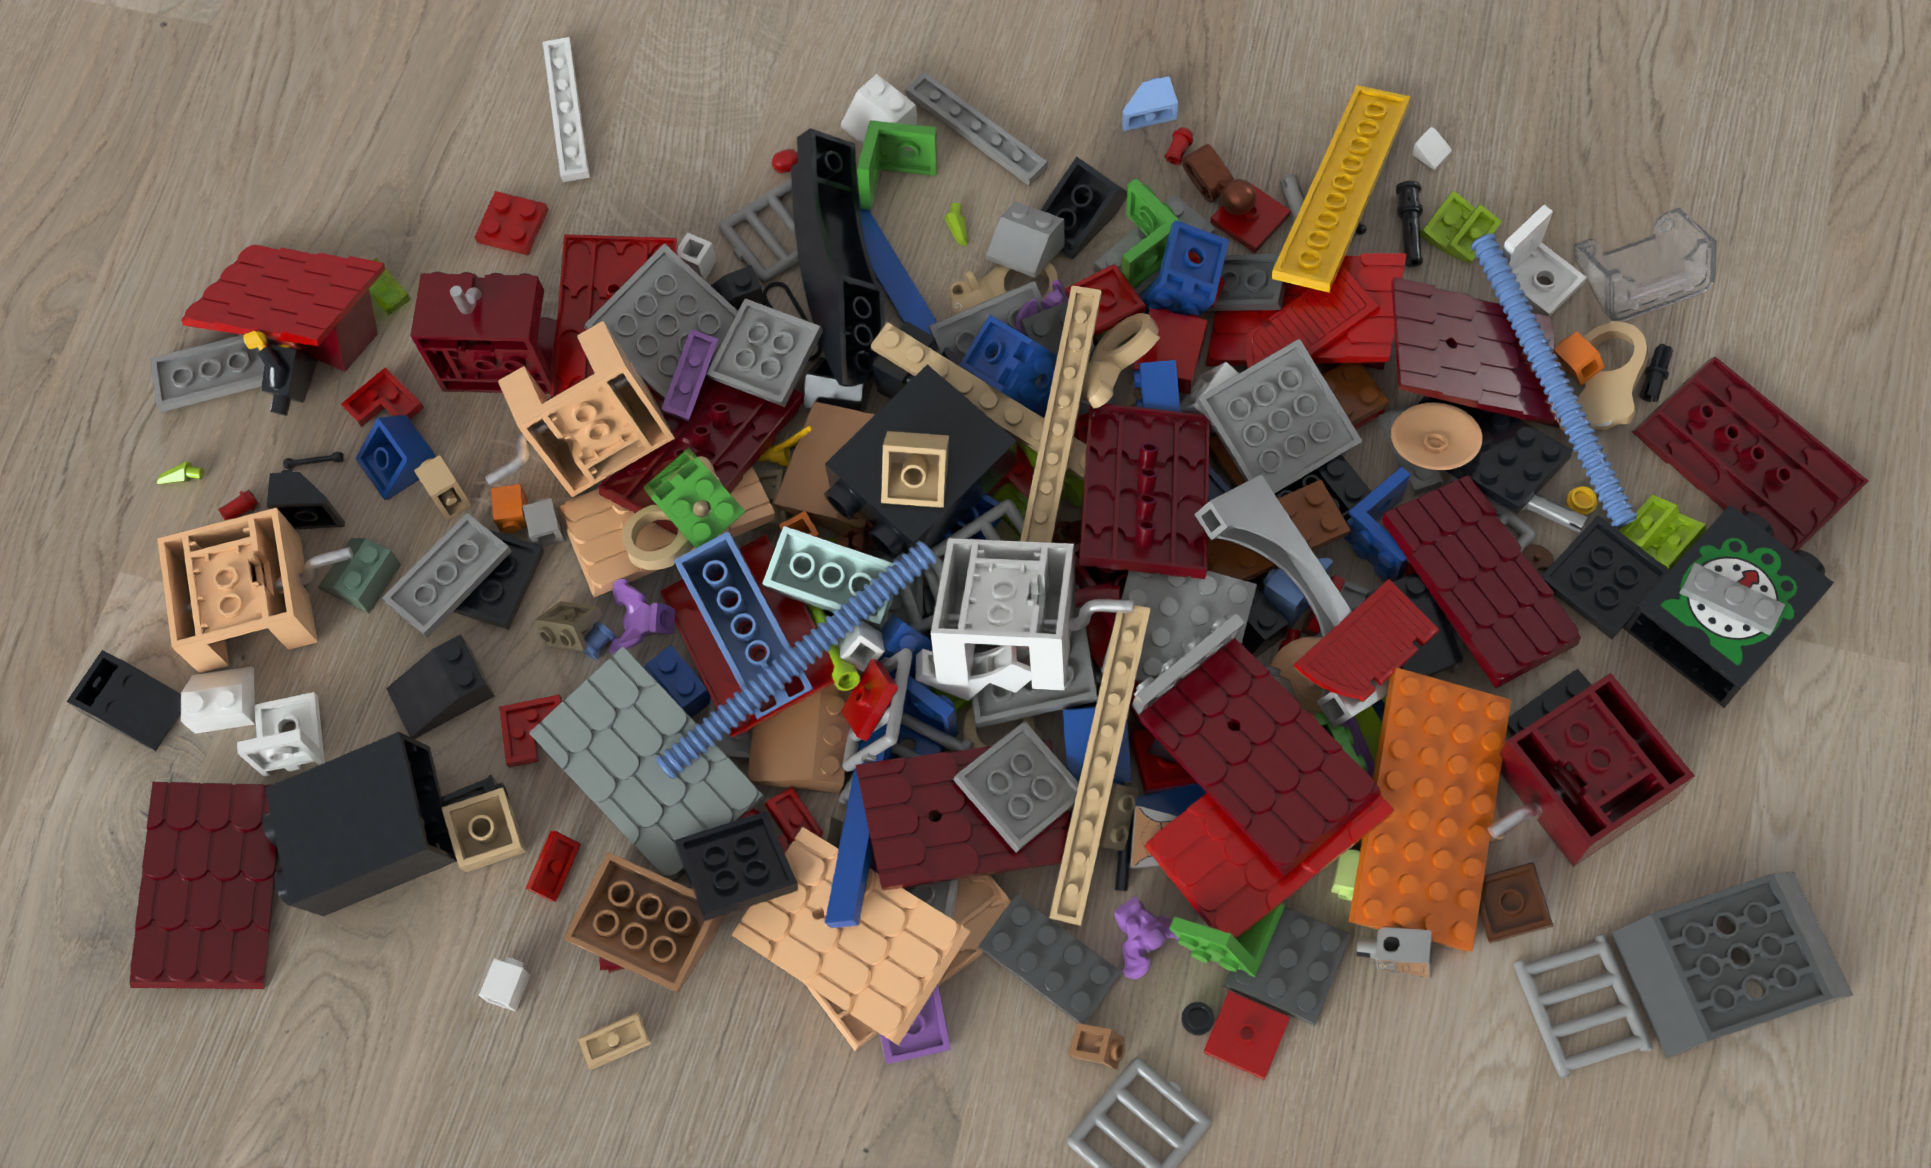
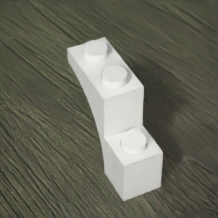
M1000 645L994 649L974 654L969 685L937 684L933 652L922 649L916 655V681L967 701L989 683L1016 693L1032 680L1029 646Z

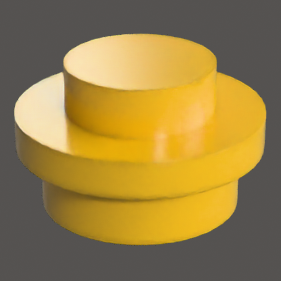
M1585 486L1572 489L1566 498L1567 507L1583 515L1593 513L1598 504L1595 492Z

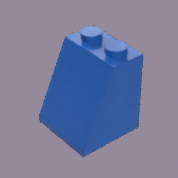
M1097 702L1062 709L1066 769L1078 782L1081 777ZM1127 719L1113 778V783L1125 785L1124 782H1131Z

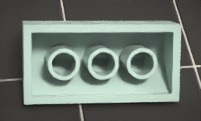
M783 526L762 584L768 591L833 613L835 609L838 611L841 609L842 603H849L848 599L850 597L855 598L858 590L862 592L864 585L867 584L869 586L872 584L871 580L873 578L878 579V574L880 572L885 573L887 571L886 567H892L894 563ZM894 594L890 596L891 600L889 602L886 600L883 602L884 606L882 608L877 607L875 609L876 613L868 614L869 618L866 621L862 619V621L882 630Z

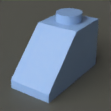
M1169 76L1153 78L1142 82L1123 110V131L1177 119L1178 101Z

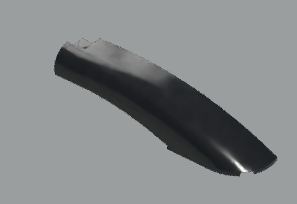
M810 128L797 137L798 163L791 167L793 216L798 259L813 323L821 326L823 330L819 341L838 385L853 387L869 381L874 375L872 364L880 354L872 350L871 344L886 325L884 287L878 285L864 240L857 193L855 143Z

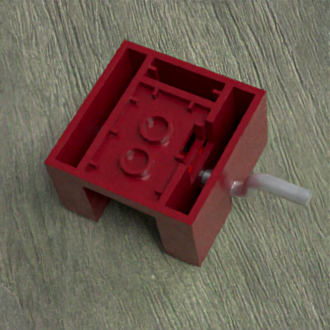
M439 271L421 273L410 337L442 392L503 393L498 380L525 366L545 394H551L557 320L548 317L541 318L544 289L538 276L528 273L519 275L491 273L482 278L471 272H463L461 274H446Z
M1609 673L1506 741L1500 752L1502 757L1500 773L1525 805L1515 809L1488 827V831L1496 839L1521 821L1540 815L1537 821L1574 867L1675 800L1695 775L1616 678ZM1568 763L1573 768L1571 771H1568L1566 768Z

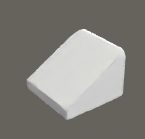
M1431 126L1415 143L1412 156L1435 170L1452 153V149L1437 130Z

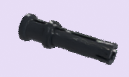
M1404 181L1395 188L1396 194L1399 196L1397 214L1402 219L1404 253H1407L1405 266L1416 267L1423 263L1419 217L1423 213V206L1419 201V193L1422 188L1421 184L1417 181ZM1410 231H1413V245H1411Z

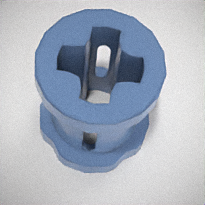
M598 621L593 624V628L584 638L587 648L582 651L595 661L600 658L599 653L609 640L613 641L616 637L609 628Z

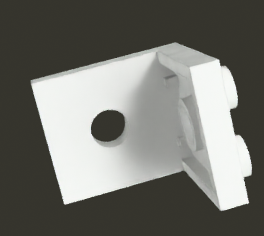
M1543 205L1505 241L1502 250L1505 253L1503 258H1507L1509 261L1507 266L1512 267L1511 273L1517 277L1515 281L1521 285L1519 289H1522L1525 293L1523 297L1529 300L1528 305L1539 314L1550 317L1585 283L1587 277L1542 243L1553 213L1550 208ZM1545 276L1551 280L1552 284L1542 285L1537 281V278Z
M315 692L254 705L257 738L237 742L238 754L264 777L270 776V771L285 768L288 772L301 769L300 764L314 761L318 765L325 763L319 699ZM286 723H296L295 730L282 732V728Z

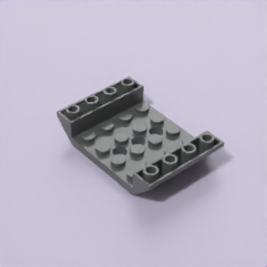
M1794 872L1773 873L1650 914L1611 933L1666 1059L1696 1049L1706 1042L1816 1005L1821 1007L1853 995ZM1725 918L1729 920L1733 926L1732 934L1720 932L1716 926L1717 919ZM1733 949L1742 950L1746 954V965L1741 966L1733 962L1731 958V951ZM1747 981H1756L1761 986V997H1752L1748 994L1745 988Z

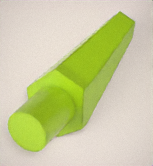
M954 202L951 203L950 213H947L944 219L957 243L967 246L965 217L961 215L962 205Z
M185 461L161 473L157 484L189 482L190 478L203 479L204 469L192 467L191 462Z

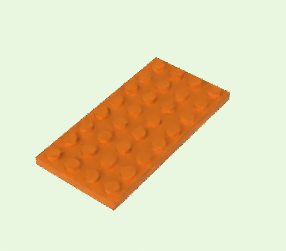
M1395 668L1394 674L1389 678L1373 773V781L1380 787L1383 799L1395 811L1362 838L1348 922L1374 929L1389 927L1432 931L1434 944L1466 952L1473 951L1490 842L1488 827L1493 822L1502 764L1500 752L1505 745L1511 699Z

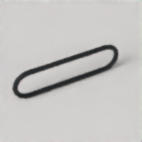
M772 282L764 288L763 296L767 307L773 308L767 298V291L773 286H781L786 290L801 318L808 321L786 284ZM819 340L817 342L818 350L816 354L810 356L808 361L815 360L821 354L822 346Z

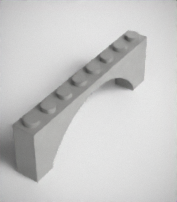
M1262 474L1210 500L1194 514L1211 541L1219 538L1248 547L1263 555L1283 570L1308 600L1320 625L1323 638L1352 612ZM1372 679L1370 683L1375 687L1376 691L1364 702L1324 689L1322 698L1317 703L1333 728H1336L1387 696L1389 679L1381 686Z

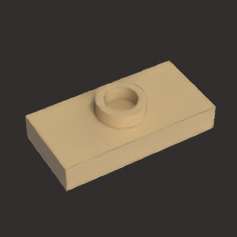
M639 1012L577 1038L589 1070L598 1068L651 1044Z

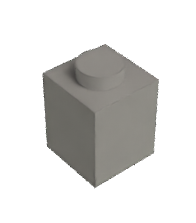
M539 498L533 500L530 504L523 505L529 537L533 544L544 547L565 541L559 512L552 498Z

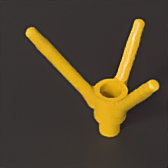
M807 426L783 443L770 446L759 458V462H778L779 465L788 467L790 463V448L797 445L799 439L811 432L812 427Z

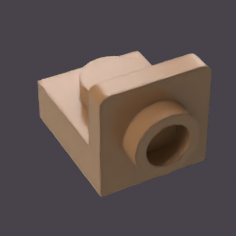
M1077 1023L1069 1056L1074 1059L1104 1064L1110 1069L1117 1070L1119 1061L1122 1060L1125 1053V1038L1112 1029Z

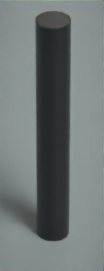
M1134 812L1124 851L1118 850L1115 890L1128 891Z

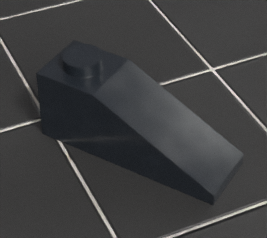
M751 265L726 274L710 285L737 311H739L744 299L766 305L761 286Z

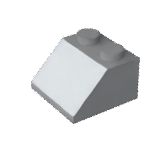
M1015 201L999 219L986 254V260L1035 278L1064 247V219Z

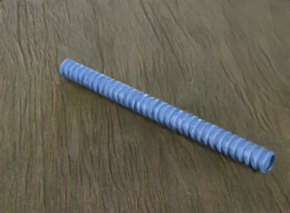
M1486 234L1479 237L1473 242L1471 248L1473 251H1476L1475 256L1477 259H1480L1479 264L1484 267V274H1488L1487 280L1492 282L1491 288L1496 290L1495 296L1500 298L1499 304L1504 306L1503 312L1508 314L1507 320L1513 323L1511 328L1517 331L1515 336L1521 339L1519 344L1525 347L1523 351L1529 355L1528 361L1533 362L1531 367L1533 370H1537L1535 375L1538 379H1541L1540 385L1545 387V395L1550 396L1548 401L1554 404L1552 409L1558 412L1556 417L1562 420L1560 425L1562 428H1566L1564 433L1566 436H1570L1568 441L1570 444H1574L1573 451L1579 454L1577 459L1583 462L1581 464L1582 468L1587 469L1585 474L1587 477H1591L1590 484L1591 486L1595 485L1594 492L1600 495L1598 500L1604 503L1602 508L1604 511H1608L1607 518L1612 519L1611 525L1616 528L1629 524L1638 515L1636 512H1632L1633 505L1631 503L1628 504L1629 497L1623 494L1625 491L1624 487L1619 486L1621 481L1619 478L1614 477L1616 472L1610 469L1612 464L1610 461H1606L1608 456L1606 453H1602L1604 448L1602 445H1598L1599 438L1593 435L1595 430L1589 427L1591 422L1585 419L1587 416L1585 411L1581 412L1582 405L1576 402L1578 397L1572 394L1574 389L1568 386L1570 381L1564 378L1566 373L1564 370H1560L1562 367L1561 363L1556 362L1558 358L1556 354H1552L1553 348L1548 346V338L1543 337L1545 335L1544 330L1539 329L1541 327L1540 322L1535 321L1537 319L1536 314L1531 313L1533 308L1527 305L1529 300L1523 297L1525 293L1522 289H1519L1521 285L1515 281L1517 277L1511 273L1512 267L1507 266L1509 261L1507 258H1503L1505 253L1503 250H1499L1500 243L1495 242L1497 237L1495 234Z
M916 542L917 546L915 548L910 547L908 554L903 553L900 561L896 559L892 567L887 566L885 573L880 572L878 579L873 578L871 580L872 584L869 586L867 584L864 585L862 592L858 590L855 598L850 597L848 599L849 603H842L841 609L839 611L835 609L832 617L829 615L825 617L826 622H819V627L816 630L812 628L809 636L805 634L802 637L803 641H796V646L793 649L789 647L786 655L782 653L780 660H773V665L770 668L766 666L763 674L760 672L756 674L758 678L755 680L750 679V684L747 687L743 685L740 693L737 691L733 693L735 697L732 699L727 698V703L724 706L720 704L718 711L710 712L712 716L708 719L704 717L702 719L704 722L701 725L697 723L695 730L687 731L688 735L685 738L681 736L678 744L674 742L671 745L672 749H665L663 751L665 754L662 757L658 755L656 762L669 778L675 779L677 772H684L683 767L686 765L691 766V761L694 758L698 760L700 753H707L708 750L706 748L709 746L714 747L716 745L714 742L717 739L721 741L723 734L731 733L730 729L733 726L737 728L740 720L744 722L747 714H754L753 710L756 707L760 709L763 701L767 703L770 695H777L776 691L779 688L783 690L786 682L790 684L793 676H800L799 671L802 669L806 671L808 669L807 665L809 663L813 665L816 657H823L822 652L825 650L829 652L832 644L836 646L839 638L844 639L846 637L845 633H852L855 625L859 627L862 619L866 621L869 618L868 614L876 613L875 609L877 607L882 608L885 600L889 602L891 595L894 594L896 596L899 594L898 590L900 588L905 589L907 582L912 583L914 576L919 577L923 569L925 571L928 570L930 563L934 565L937 562L936 556L924 542Z

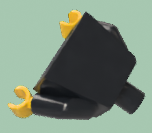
M252 331L244 334L243 338L246 346L251 350L258 347L260 350L258 355L265 364L261 390L273 396L270 412L287 416L291 401L300 403L305 401L317 360L284 344L279 346L269 344L267 347V337L263 332Z

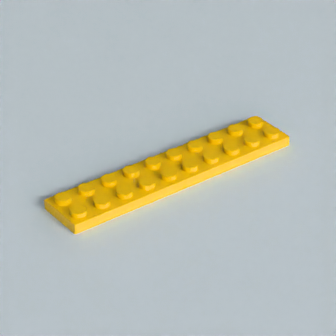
M1356 85L1272 270V279L1330 292L1408 110L1411 96Z

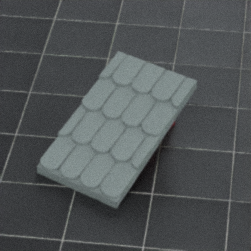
M624 646L614 653L611 658L574 690L564 702L560 703L541 723L529 732L665 878L674 882L686 873L676 849V839L740 820L766 798L717 744L714 747L709 746L706 748L708 750L707 753H700L698 760L694 758L691 761V766L686 765L683 767L685 771L682 773L680 771L677 772L675 779L669 778L657 764L656 757L658 755L662 757L665 754L663 752L665 749H672L671 745L674 742L678 744L681 736L685 738L688 735L687 731L695 730L697 723Z

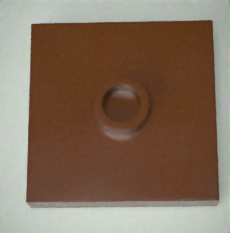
M1534 862L1484 876L1479 911L1489 943L1554 927Z

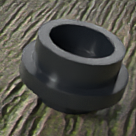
M1193 1002L1187 1005L1181 1017L1184 1029L1195 1036L1207 1034L1212 1029L1215 1020L1212 1009L1202 1002Z

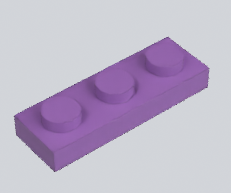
M690 329L661 412L689 422L718 342L717 338Z

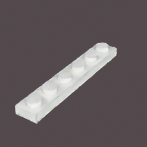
M570 38L544 41L543 49L560 177L562 182L590 178Z

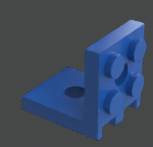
M1175 220L1171 224L1159 276L1139 296L1146 305L1145 313L1149 314L1150 308L1157 310L1167 309L1176 314L1196 315L1198 317L1215 302L1229 240ZM1188 252L1196 253L1200 258V264L1191 262Z
M989 315L959 366L1045 418L1057 355L999 319ZM999 348L997 355L992 358L994 351ZM1042 374L1041 381L1035 385L1037 377Z
M1400 467L1349 511L1348 514L1351 518L1346 523L1350 528V533L1344 537L1352 545L1353 551L1358 557L1366 559L1374 566L1376 574L1381 579H1390L1392 582L1403 578L1408 559L1393 537L1377 521L1383 517L1385 512L1393 509L1403 499L1410 478V474L1403 467Z
M909 676L903 711L956 738L959 731L954 703L942 694L939 696L935 695L929 690V685L916 681V676L914 679ZM902 724L900 725L897 743L900 744L904 740L914 741L916 743L914 752L923 756L941 753L947 749L945 746ZM890 753V759L899 758Z

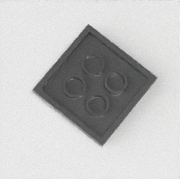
M1285 907L1256 976H1250L1246 971L1240 969L1237 972L1229 970L1223 987L1315 1026L1351 934Z

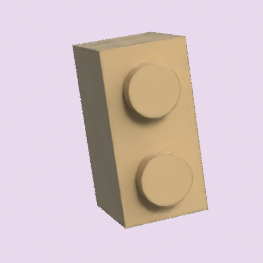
M440 455L424 461L420 467L414 470L446 521L472 507Z

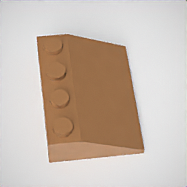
M814 401L803 427L804 429L807 426H811L812 431L798 440L773 506L793 515L806 511L813 523L839 534L850 528L860 527L864 529L867 519L859 512L848 520L839 514L825 498L824 493L830 488L825 463L875 414Z
M834 683L830 687L811 695L804 701L780 712L775 717L754 726L747 775L750 781L757 785L784 788L792 786L793 789L840 794L844 784L845 770L842 767L849 731V723L841 710L852 693V689L842 691Z
M607 852L563 940L678 993L713 941L725 915L705 921L692 889Z

